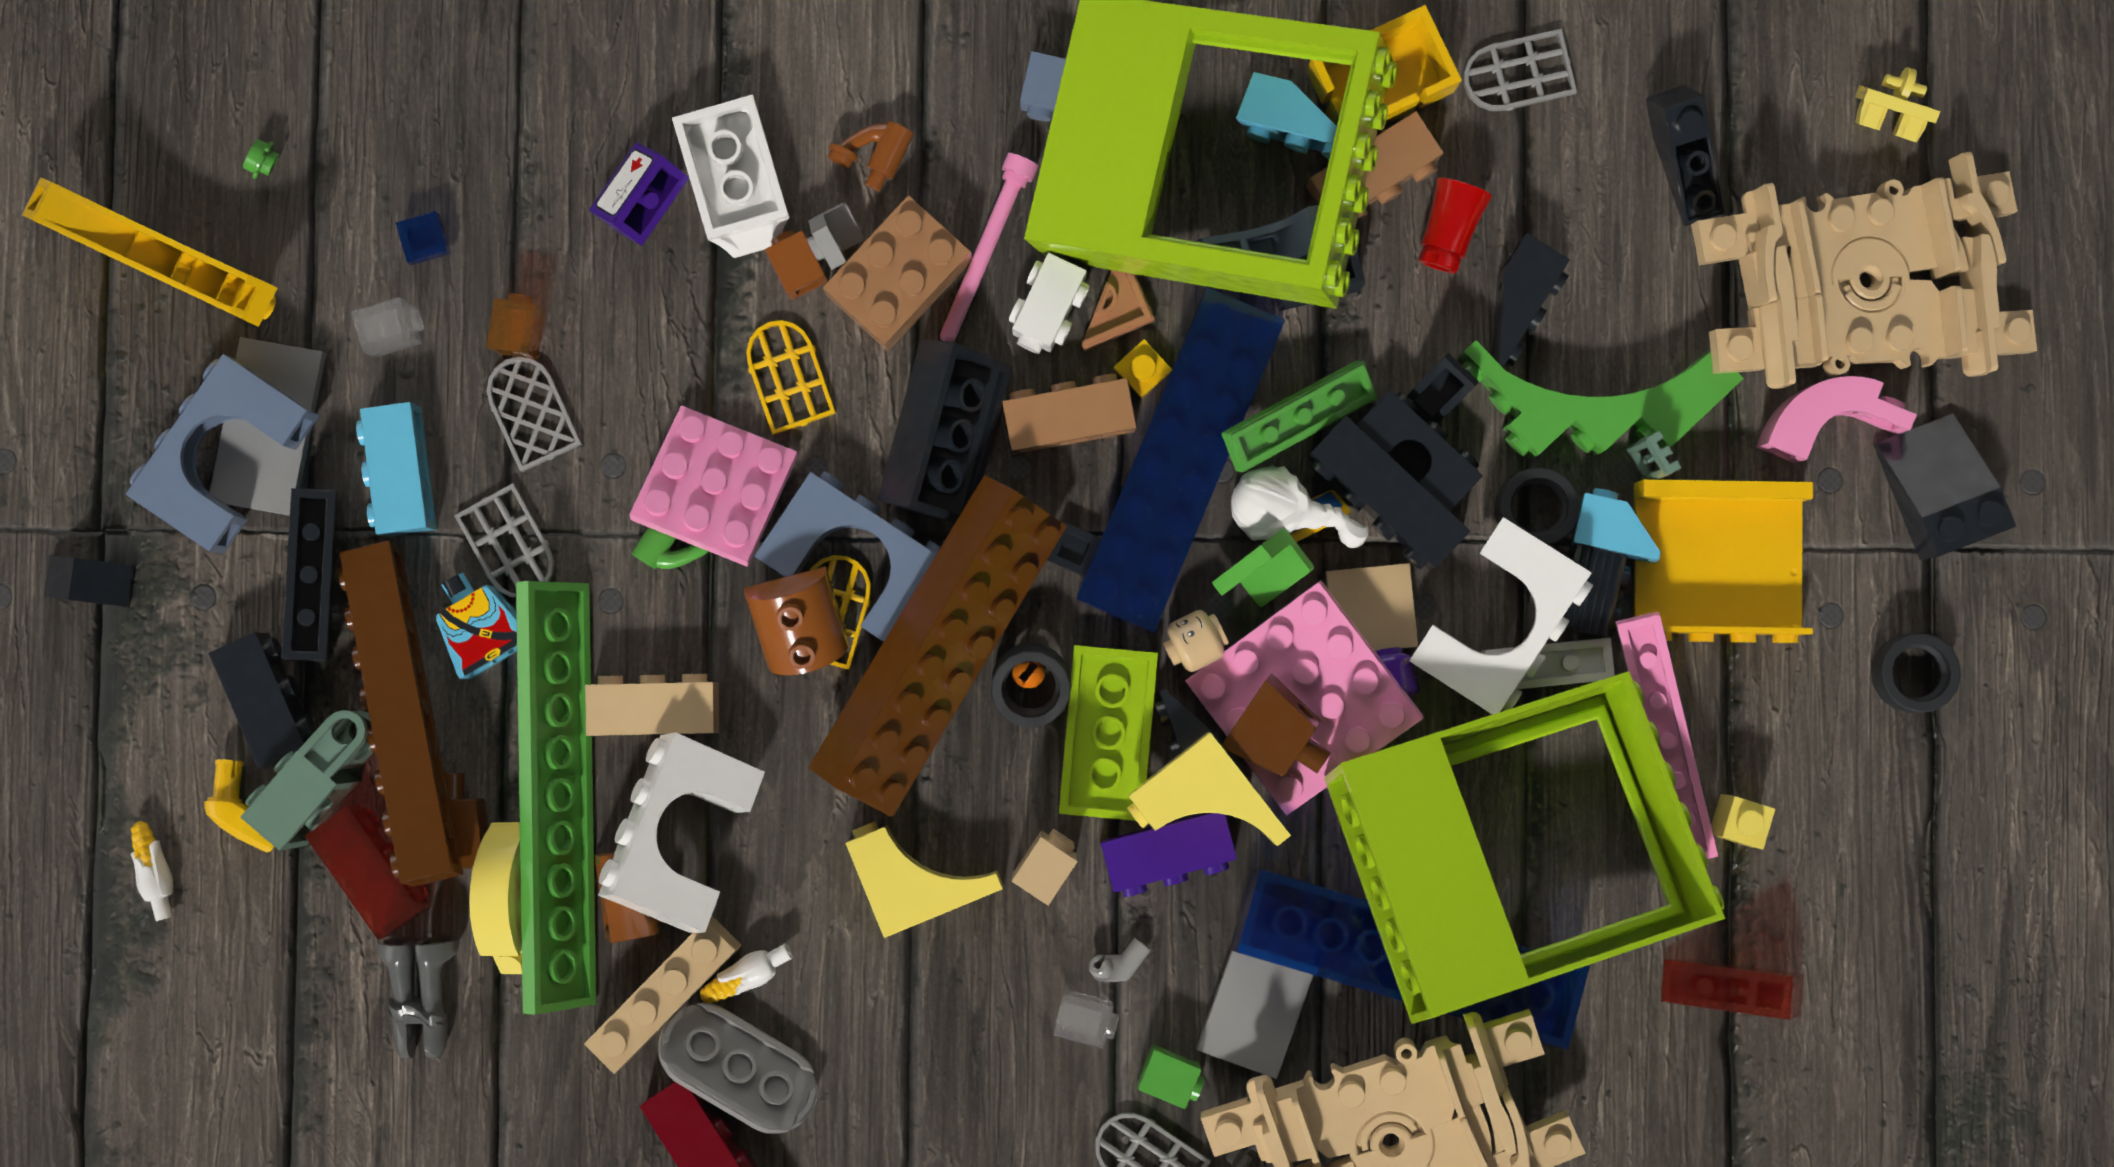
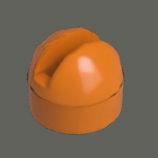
M1031 661L1018 664L1012 669L1014 682L1022 688L1028 689L1039 686L1045 677L1043 664L1033 662L1038 667L1026 682H1023L1019 676L1027 669Z

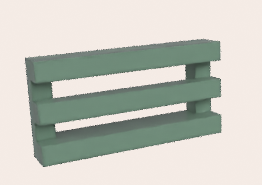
M1660 431L1626 447V451L1643 480H1657L1681 468L1678 461L1672 463L1667 461L1666 457L1673 453L1670 447L1666 446L1660 449L1657 444L1658 441L1664 438ZM1648 448L1650 453L1641 457L1638 451ZM1655 461L1658 468L1650 472L1647 464Z

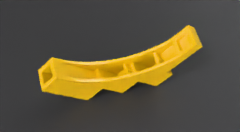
M40 177L22 213V216L258 327L262 320H266L271 315L276 305V297L274 295L278 289L277 287L185 246Z

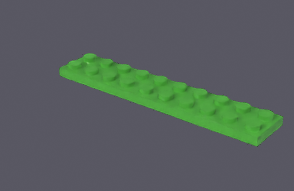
M516 582L523 1014L537 1015L596 1004L592 736H586L585 685H591L589 583Z

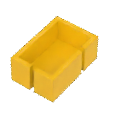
M1426 5L1370 30L1381 33L1387 48H1390L1393 62L1397 63L1395 84L1393 88H1387L1384 104L1388 106L1386 124L1412 113L1417 104L1419 108H1423L1453 94L1461 83L1462 79ZM1310 60L1306 73L1321 104L1330 101L1326 114L1337 126L1351 65Z

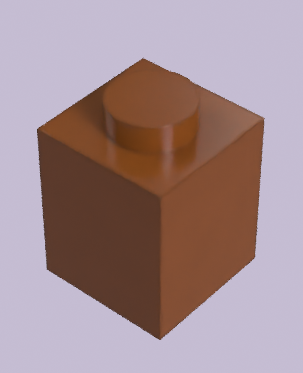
M793 230L783 232L770 241L772 246L764 249L791 301L828 282L803 231L794 234Z

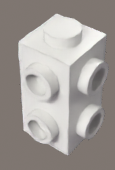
M1050 253L1047 254L1044 263L1038 260L1035 262L1026 282L1032 286L1025 301L1019 298L1009 317V321L1014 323L1012 331L1013 335L1019 338L1017 341L1019 346L1039 354L1041 349L1051 353L1055 343L1063 345L1072 326V322L1066 320L1073 305L1078 308L1081 307L1090 288V285L1084 282L1087 270Z

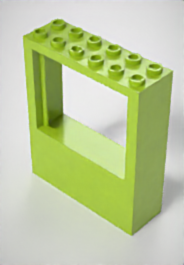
M1080 0L1024 239L1045 257L1050 253L1073 264L1337 309L1339 297H1345L1349 287L1350 273L1346 271L1349 255H1355L1359 243V230L1355 229L1358 214H1363L1368 204L1369 189L1365 187L1368 171L1373 172L1377 164L1378 146L1374 145L1377 130H1383L1387 120L1388 106L1384 104L1387 88H1393L1396 80L1397 63L1393 62L1390 48H1387L1381 33L1377 31L1146 0ZM1196 44L1351 65L1307 260L1152 234Z
M1629 671L1342 762L1324 777L1411 1024L1461 1009L1725 919L1722 911L1724 909L1723 897L1719 889L1712 885L1706 870L1708 866L1707 856L1701 845L1695 842L1690 829L1692 825L1690 812L1686 805L1679 801L1674 788L1676 784L1674 771L1668 762H1664L1658 747L1660 744L1658 730L1652 721H1648L1643 708V691L1640 685L1633 681ZM1597 719L1668 905L1520 955L1451 766Z

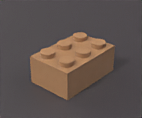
M908 195L825 284L823 290L828 298L889 352L970 264L972 260L971 251Z

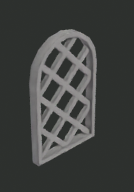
M515 357L506 359L495 367L488 379L487 396L491 411L497 419L520 472H524L583 445L559 394L556 382L543 365L531 358ZM522 362L531 363L536 366L531 379L518 374ZM515 363L512 372L504 369L508 365ZM540 371L544 373L550 386L537 381ZM499 373L510 376L505 391L493 387ZM515 379L529 383L524 398L510 393ZM535 386L548 390L544 405L530 401ZM493 392L503 396L498 408L495 404ZM553 395H555L562 412L549 408ZM508 398L522 403L517 417L503 413ZM527 405L541 410L536 424L522 420ZM547 412L561 417L556 431L541 427ZM502 418L515 422L510 435ZM565 421L574 438L561 434ZM520 424L534 429L529 444L515 439ZM539 431L553 436L548 451L534 446ZM559 438L571 443L554 451ZM514 444L527 448L522 461ZM532 450L545 455L528 463Z

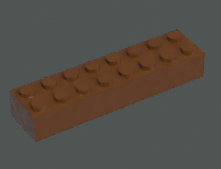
M984 475L808 769L834 788L893 817L1067 526L1014 489Z

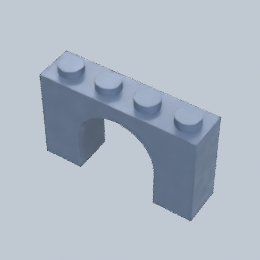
M222 354L220 359H215L206 368L203 374L204 382L197 392L189 395L183 401L179 408L180 416L172 428L165 430L158 437L154 445L156 451L147 464H142L133 473L130 479L131 487L125 494L209 552L224 554L248 519L214 497L202 485L197 474L196 455L203 438L211 429L223 422L245 420L282 446L296 450L320 416L239 360Z
M824 471L820 478L810 472L754 557L787 577L799 574L817 546L828 535L836 531L856 528L874 534L887 549L891 571L886 588L861 624V627L884 642L941 547L930 540L924 547L911 538L915 530L894 517L889 524L876 515L880 507L859 494L854 501L841 492L845 484Z

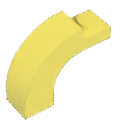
M520 822L491 823L477 851L470 883V919L477 950L480 956H493L501 974H522Z

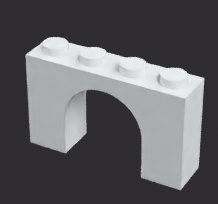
M1504 517L1479 554L1520 579L1530 591L1535 605V620L1529 635L1520 645L1510 651L1500 654H1485L1469 648L1440 628L1432 625L1409 660L1492 715L1499 713L1501 710L1505 711L1514 707L1522 694L1516 687L1525 674L1532 678L1546 658V656L1540 653L1541 649L1549 638L1556 642L1568 625L1569 620L1563 617L1572 602L1580 606L1593 587V584L1587 581L1591 575L1590 571Z
M674 732L660 735V738L655 739L648 750L646 762L649 763L644 779H639L632 791L630 800L634 804L628 819L625 818L617 829L615 842L618 845L613 860L609 859L601 870L599 883L602 886L598 896L689 933H705L720 891L677 874L665 863L657 845L656 835L659 819L665 808L673 800L684 794L698 797L732 813L750 812L765 772Z

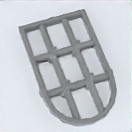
M1562 28L1501 43H1492L1478 50L1468 60L1463 73V85L1469 99L1478 107L1488 111H1511L1514 108L1577 93L1571 69V60L1568 56ZM1557 36L1560 49L1542 53L1533 51L1531 41ZM1525 43L1528 56L1508 61L1499 59L1497 49ZM1491 51L1494 64L1470 69L1472 62L1478 56ZM1562 55L1565 71L1547 75L1539 74L1537 60ZM1526 63V66L1530 64L1533 78L1513 83L1505 82L1502 68ZM1492 71V73L1496 72L1499 86L1472 91L1469 85V76ZM1567 77L1570 90L1544 96L1542 82ZM1529 85L1532 88L1536 87L1538 97L1510 103L1507 90ZM1497 93V95L1501 94L1504 105H1491L1481 101L1478 97Z
M514 483L489 497L482 498L480 502L454 515L482 565L486 577L499 592L516 598V593L504 589L495 578L505 573L506 576H510L516 587V582H520L513 568L523 562H526V565L530 564L538 581L550 582L554 574L555 562L549 547L550 544L545 540ZM511 490L525 513L516 519L514 516H510L500 496ZM493 500L507 523L494 530V527L490 528L480 507ZM473 511L487 534L477 541H474L462 517ZM526 520H529L542 544L533 550L531 547H527L516 527ZM509 531V534L512 533L524 554L511 561V558L508 559L496 538ZM487 542L489 545H493L504 565L491 572L478 548ZM543 551H546L549 561L548 573L545 578L533 558Z
M1121 1112L1110 1117L1100 1127L1095 1139V1153L1101 1167L1108 1166L1102 1159L1100 1146L1118 1157L1116 1160L1120 1162L1116 1167H1125L1126 1163L1131 1167H1144L1133 1160L1135 1157L1132 1156L1139 1144L1160 1157L1159 1161L1162 1162L1160 1167H1168L1169 1164L1173 1167H1185L1175 1157L1180 1147H1183L1202 1160L1203 1164L1201 1167H1208L1211 1162L1210 1159L1156 1124L1155 1120L1135 1112ZM1121 1118H1136L1145 1122L1139 1133L1136 1134L1117 1120ZM1110 1124L1130 1137L1129 1140L1132 1141V1144L1125 1154L1101 1138L1104 1130ZM1150 1127H1153L1175 1142L1168 1154L1147 1141L1148 1138L1145 1135Z

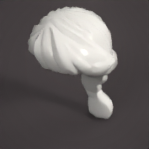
M1271 465L1248 471L1242 475L1239 483L1233 489L1231 497L1232 517L1240 529L1253 541L1268 540L1284 527L1288 533L1301 528L1319 529L1323 526L1335 527L1338 530L1341 542L1350 548H1357L1363 545L1368 536V526H1363L1349 518L1340 507L1320 504L1310 500L1306 488L1300 483L1297 476L1290 474L1285 466L1275 467Z

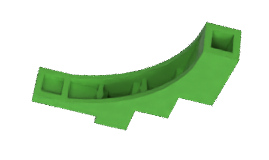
M1477 340L1457 357L1463 363L1462 366L1491 393L1489 396L1491 403L1501 413L1505 415L1510 413L1514 417L1502 428L1508 435L1505 440L1518 455L1523 457L1526 454L1530 459L1541 454L1568 427L1573 431L1571 438L1575 444L1584 452L1589 453L1592 451L1595 455L1606 451L1633 424L1638 428L1636 434L1639 439L1660 431L1664 437L1657 442L1660 449L1666 446L1671 448L1744 379L1738 372L1713 374L1710 350L1699 357L1683 372L1653 388L1612 397H1586L1547 390L1518 378L1504 370Z

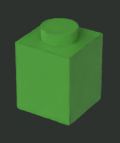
M1152 1044L1136 1084L1138 1090L1186 1109L1190 1099L1197 1101L1204 1085L1205 1077L1200 1076L1202 1069L1198 1062Z

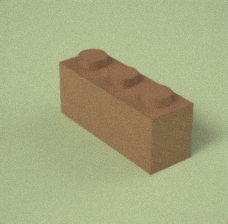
M1417 111L1376 136L1374 145L1378 146V159L1375 170L1373 172L1368 171L1365 187L1369 189L1367 206L1379 200L1381 205L1386 204L1403 192L1400 186L1414 178L1416 183H1419L1438 170L1435 163L1441 158L1443 151ZM1327 168L1311 177L1306 186L1317 205L1320 203ZM1366 210L1363 214H1358L1357 222L1368 214Z
M1106 374L1092 378V385L1076 387L1075 381L1052 385V392L1035 395L1034 389L1010 393V400L1002 402L1012 455L1134 433L1136 423L1127 378L1117 380V374Z

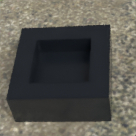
M1063 522L1067 527L1047 561L1085 577L1102 538Z

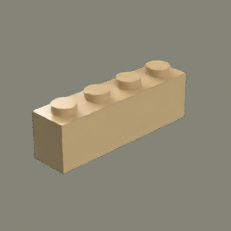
M711 916L706 932L692 933L584 1045L615 1074L742 945Z

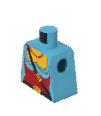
M464 573L453 576L441 585L453 605L438 613L436 621L460 679L470 680L517 652V613L495 586L485 585L474 591Z

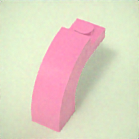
M1857 376L1832 378L1807 387L1785 400L1767 421L1756 448L1791 463H1798L1808 459L1818 432L1833 416L1854 417L1896 435L1911 430L1917 414L1905 410L1906 405L1895 398L1881 396L1879 399L1878 396L1884 384L1881 381Z

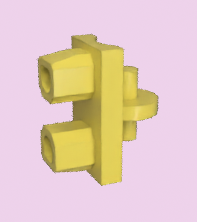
M1906 67L1899 77L1890 74L1885 75L1882 86L1894 89L1893 96L1859 85L1855 95L1856 98L1861 99L1856 115V123L1880 130L1888 109L1901 113L1892 134L1914 142L1919 140L1928 121L1936 124L1941 111L1907 100L1910 95L1923 98L1927 91V86L1915 83L1917 71L1910 67Z

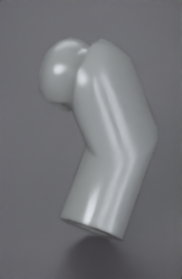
M1134 937L1122 954H1098L1094 956L1089 962V971L1100 982L1127 981L1132 977L1151 950Z

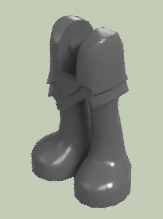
M434 936L421 939L418 942L413 937H393L377 942L378 956L388 967L393 997L388 998L390 1007L388 1012L393 1025L395 1047L400 1058H413L417 1046L416 1024H423L424 1051L427 1058L441 1057L446 1049L448 1013L443 1005L442 971L444 963L458 952L459 942L456 936ZM415 954L419 969L421 998L413 996L412 964Z

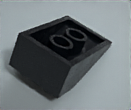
M1953 413L1873 444L1919 560L1945 555L2017 527L2000 485Z

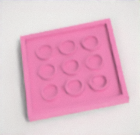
M1321 580L1225 650L1221 659L1201 668L1185 680L1226 736L1229 735L1270 674L1276 676L1319 717L1321 723L1311 736V739L1330 751L1331 754L1317 774L1297 760L1293 762L1285 776H1281L1244 759L1286 816L1327 787L1324 777L1340 763L1377 752L1424 717Z

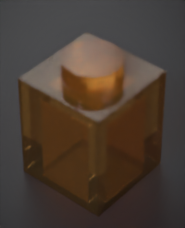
M509 293L508 300L494 298L486 348L496 354L537 360L545 311L538 305L533 304L534 298L526 295Z

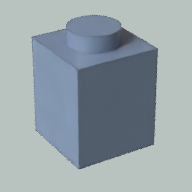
M1031 51L1020 98V108L1023 111H1027L1028 117L1039 121H1051L1066 59Z

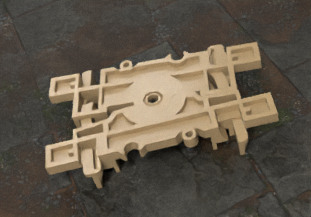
M1972 152L1961 153L1948 160L1956 198L1954 197L1951 178H1935L1923 185L1913 186L1905 191L1900 181L1892 179L1881 184L1877 188L1876 193L1834 199L1828 193H1824L1816 199L1818 202L1817 212H1813L1807 207L1806 197L1804 196L1792 203L1778 205L1775 186L1773 183H1768L1753 191L1746 192L1742 196L1743 214L1699 220L1691 224L1699 265L1739 259L1749 310L1747 311L1749 327L1715 329L1709 332L1713 374L1751 372L1765 369L1768 387L1780 389L1795 384V369L1813 368L1823 363L1824 372L1833 377L1846 373L1850 368V364L1893 362L1899 369L1911 366L1910 354L1914 351L1921 358L1922 368L1933 365L1938 359L1961 357L1964 374L1969 377H1975L1996 371L1998 369L1997 356L2029 354L2037 351L2033 310L1999 312L1997 266L2006 262V254L1994 218L2009 216L2018 212L2010 171L1977 176ZM1963 223L1966 237L1960 238L1953 224ZM1929 270L1931 280L1960 276L1961 286H1951L1938 291L1931 280H1911L1910 273ZM1862 273H1866L1871 277L1869 288L1864 287L1860 282Z
M1529 1009L1483 1023L1480 1014L1477 1012L1463 1014L1475 1049V1053L1466 1056L1461 1044L1450 1042L1446 1035L1425 1041L1420 1051H1417L1411 1039L1401 1038L1394 1045L1395 1059L1384 1054L1345 1067L1331 1063L1330 1067L1333 1077L1324 1084L1317 1083L1313 1079L1310 1070L1307 1071L1303 1080L1275 1088L1270 1076L1261 1075L1248 1080L1246 1084L1250 1101L1246 1097L1200 1112L1201 1121L1214 1157L1256 1145L1261 1162L1273 1163L1274 1167H1294L1292 1162L1306 1159L1312 1160L1295 1167H1554L1586 1153L1566 1110L1526 1126L1509 1090V1084L1503 1067L1545 1054ZM1404 1049H1409L1407 1053L1402 1052ZM1501 1096H1502V1098H1503V1100H1504V1103H1505V1105H1506V1107H1507V1109H1508V1112H1509V1114H1510L1511 1123H1510L1508 1114H1507V1112H1506L1505 1106H1504V1104H1503V1101H1502V1099H1501ZM1482 1103H1485L1491 1124L1492 1140L1486 1118L1480 1105ZM1390 1133L1397 1135L1399 1138L1398 1142L1393 1146L1385 1145L1382 1142L1385 1135ZM1318 1150L1327 1158L1346 1154L1350 1155L1323 1166Z

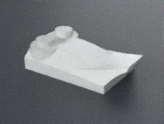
M753 94L672 117L707 239L725 249L733 258L762 251L772 246L770 241L783 233L784 226L789 219V214Z

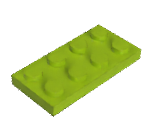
M1074 645L1059 814L1136 821L1127 809L1133 803L1128 794L1147 780L1158 653Z

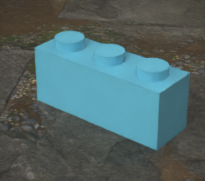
M412 402L360 409L361 420L356 423V432L360 445L365 446L366 462L362 463L361 471L366 487H370L372 503L367 505V518L372 529L375 528L377 535L385 537L437 530L421 407Z

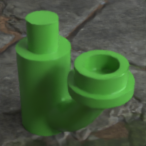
M648 527L631 554L654 569H672L700 558L709 551L694 545L677 551H669L676 538Z

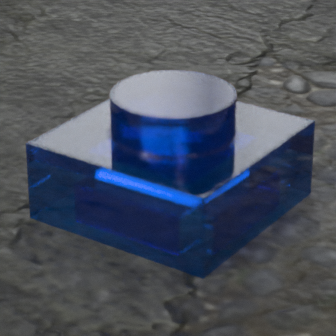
M433 211L395 223L408 264L415 265L451 254L438 212Z

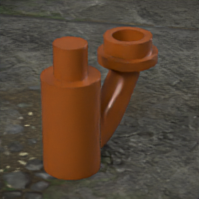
M888 121L887 124H873L857 131L839 145L830 143L828 146L830 152L827 158L835 164L849 169L852 162L856 163L858 156L853 153L854 151L871 142H878L866 166L871 172L865 185L880 192L886 179L893 180L914 133L904 126Z

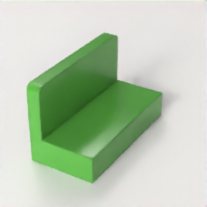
M1284 527L1219 576L1212 584L1222 596L1238 583H1241L1259 607H1263L1314 569V565Z

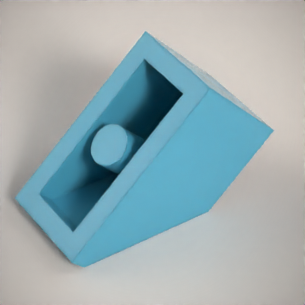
M1594 488L1593 494L1584 493L1571 545L1583 544L1625 554L1628 559L1651 564L1659 561L1660 550L1627 501L1618 500V493L1605 489Z

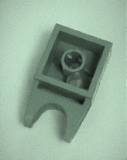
M342 710L329 716L298 751L287 753L274 768L277 775L267 786L262 784L248 797L246 804L249 807L240 818L279 851L307 846L361 782L355 774L373 753L369 743L365 742L368 735V727L363 718L370 721L369 712L366 713L364 710L355 712ZM354 723L357 727V734L355 738L352 734V727Z

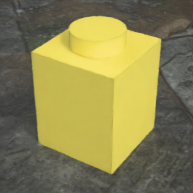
M1720 794L1711 824L1713 836L1763 850L1775 809L1736 796Z

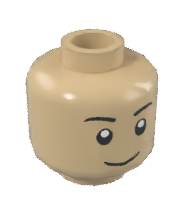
M1196 610L1169 624L1167 633L1170 640L1164 642L1163 645L1173 665L1182 663L1186 670L1194 672L1221 659L1224 655L1223 646L1229 642L1215 614L1208 616L1203 610Z

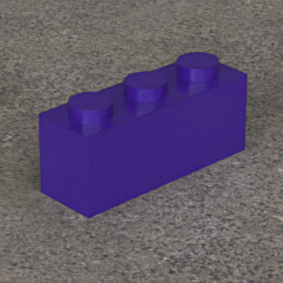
M1200 813L1171 821L1156 831L1153 827L1100 841L1113 892L1122 891L1123 897L1147 892L1146 884L1163 880L1164 886L1188 881L1187 873L1204 869L1205 875L1230 869L1228 862L1237 860L1226 816L1220 813Z

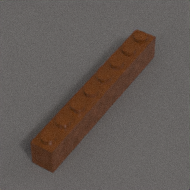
M388 540L339 552L342 566L337 568V576L342 590L347 591L349 606L345 607L344 610L345 619L350 631H354L356 647L352 648V658L357 671L362 673L364 687L360 688L359 691L360 701L366 713L369 712L372 727L368 729L367 739L371 751L377 754L379 769L375 771V782L379 793L385 797L387 811H384L382 814L383 826L386 834L389 837L392 836L395 853L390 855L392 872L395 878H400L401 884L412 887L463 875L402 549Z

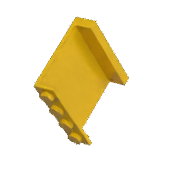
M1644 479L1634 483V512L1661 553L1659 561L1655 564L1633 560V617L1658 611L1666 641H1672V633L1688 634V642H1714V634H1730V642L1756 643V635H1772V643H1799V635L1813 634V628H1802L1803 501L1813 499V482Z

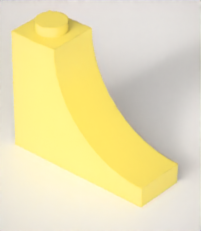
M1207 732L1128 794L1133 803L1127 809L1142 828L1150 823L1156 831L1165 824L1187 815L1220 813L1240 818L1254 825L1276 846L1291 836L1210 732Z
M876 821L852 830L855 838L846 842L884 938L1003 889V884L997 870L988 874L963 877L943 874L920 864L899 845L888 825L878 828Z

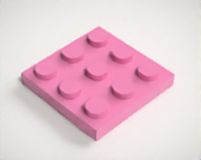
M681 405L629 514L630 520L748 567L796 462L797 451Z

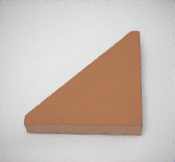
M1111 271L1082 341L1083 351L1155 321L1136 274Z

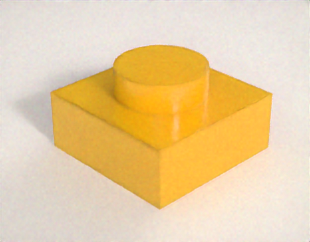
M1145 339L1113 367V370L1121 379L1127 378L1128 386L1140 399L1144 398L1172 372L1170 366Z

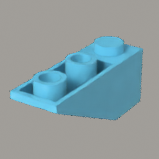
M1253 72L1236 117L1247 131L1246 135L1255 141L1266 144L1270 143L1271 139L1284 142V146L1299 153H1307L1308 149L1322 152L1321 154L1325 158L1330 159L1337 126L1292 81Z

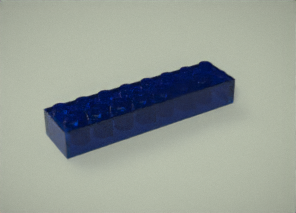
M1207 287L1076 598L1077 602L1148 632H1155L1229 456L1221 433L1244 420L1285 319Z
M1253 870L1231 951L1403 1001L1368 900L1266 870ZM1517 944L1520 955L1535 950ZM1587 965L1446 1014L1464 1019L1463 1014L1477 1012L1480 1014L1483 1023L1529 1009L1540 1041L1569 1049L1590 966Z

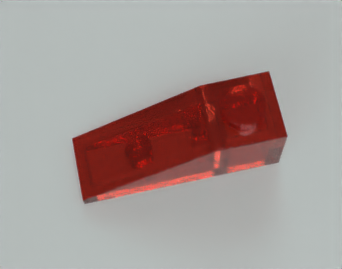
M1664 959L1661 1002L1792 1020L1801 1016L1804 974L1755 967Z

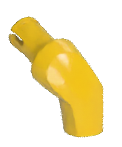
M226 759L215 760L216 769L213 795L208 797L207 801H204L206 815L221 829L235 838L266 853L270 852L274 846L240 818L248 809V806L243 804V800L239 799L244 762H233V760Z

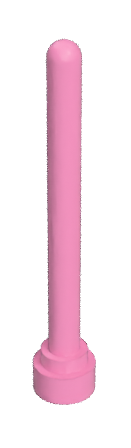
M1014 153L1007 154L1002 166V170L1005 171L1002 177L1005 183L941 330V341L954 342L1018 192L1020 188L1026 187L1027 182H1032L1039 166L1025 157Z

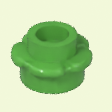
M256 139L244 161L243 169L253 173L254 179L259 178L261 174L270 176L280 156V154L274 152V143L270 141L268 144L260 139Z

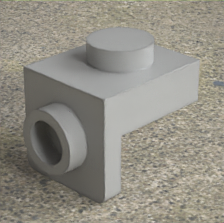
M841 203L808 220L813 235L807 238L808 244L816 259L820 261L825 258L831 270L846 263L844 250L864 239L846 203Z

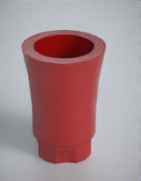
M1437 178L1433 204L1421 241V246L1423 247L1419 254L1418 262L1439 271L1456 274L1461 259L1465 258L1480 218L1493 196L1489 192L1465 182L1449 178Z

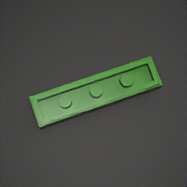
M1356 360L1225 430L1221 434L1235 470L1245 472L1378 398L1365 362Z

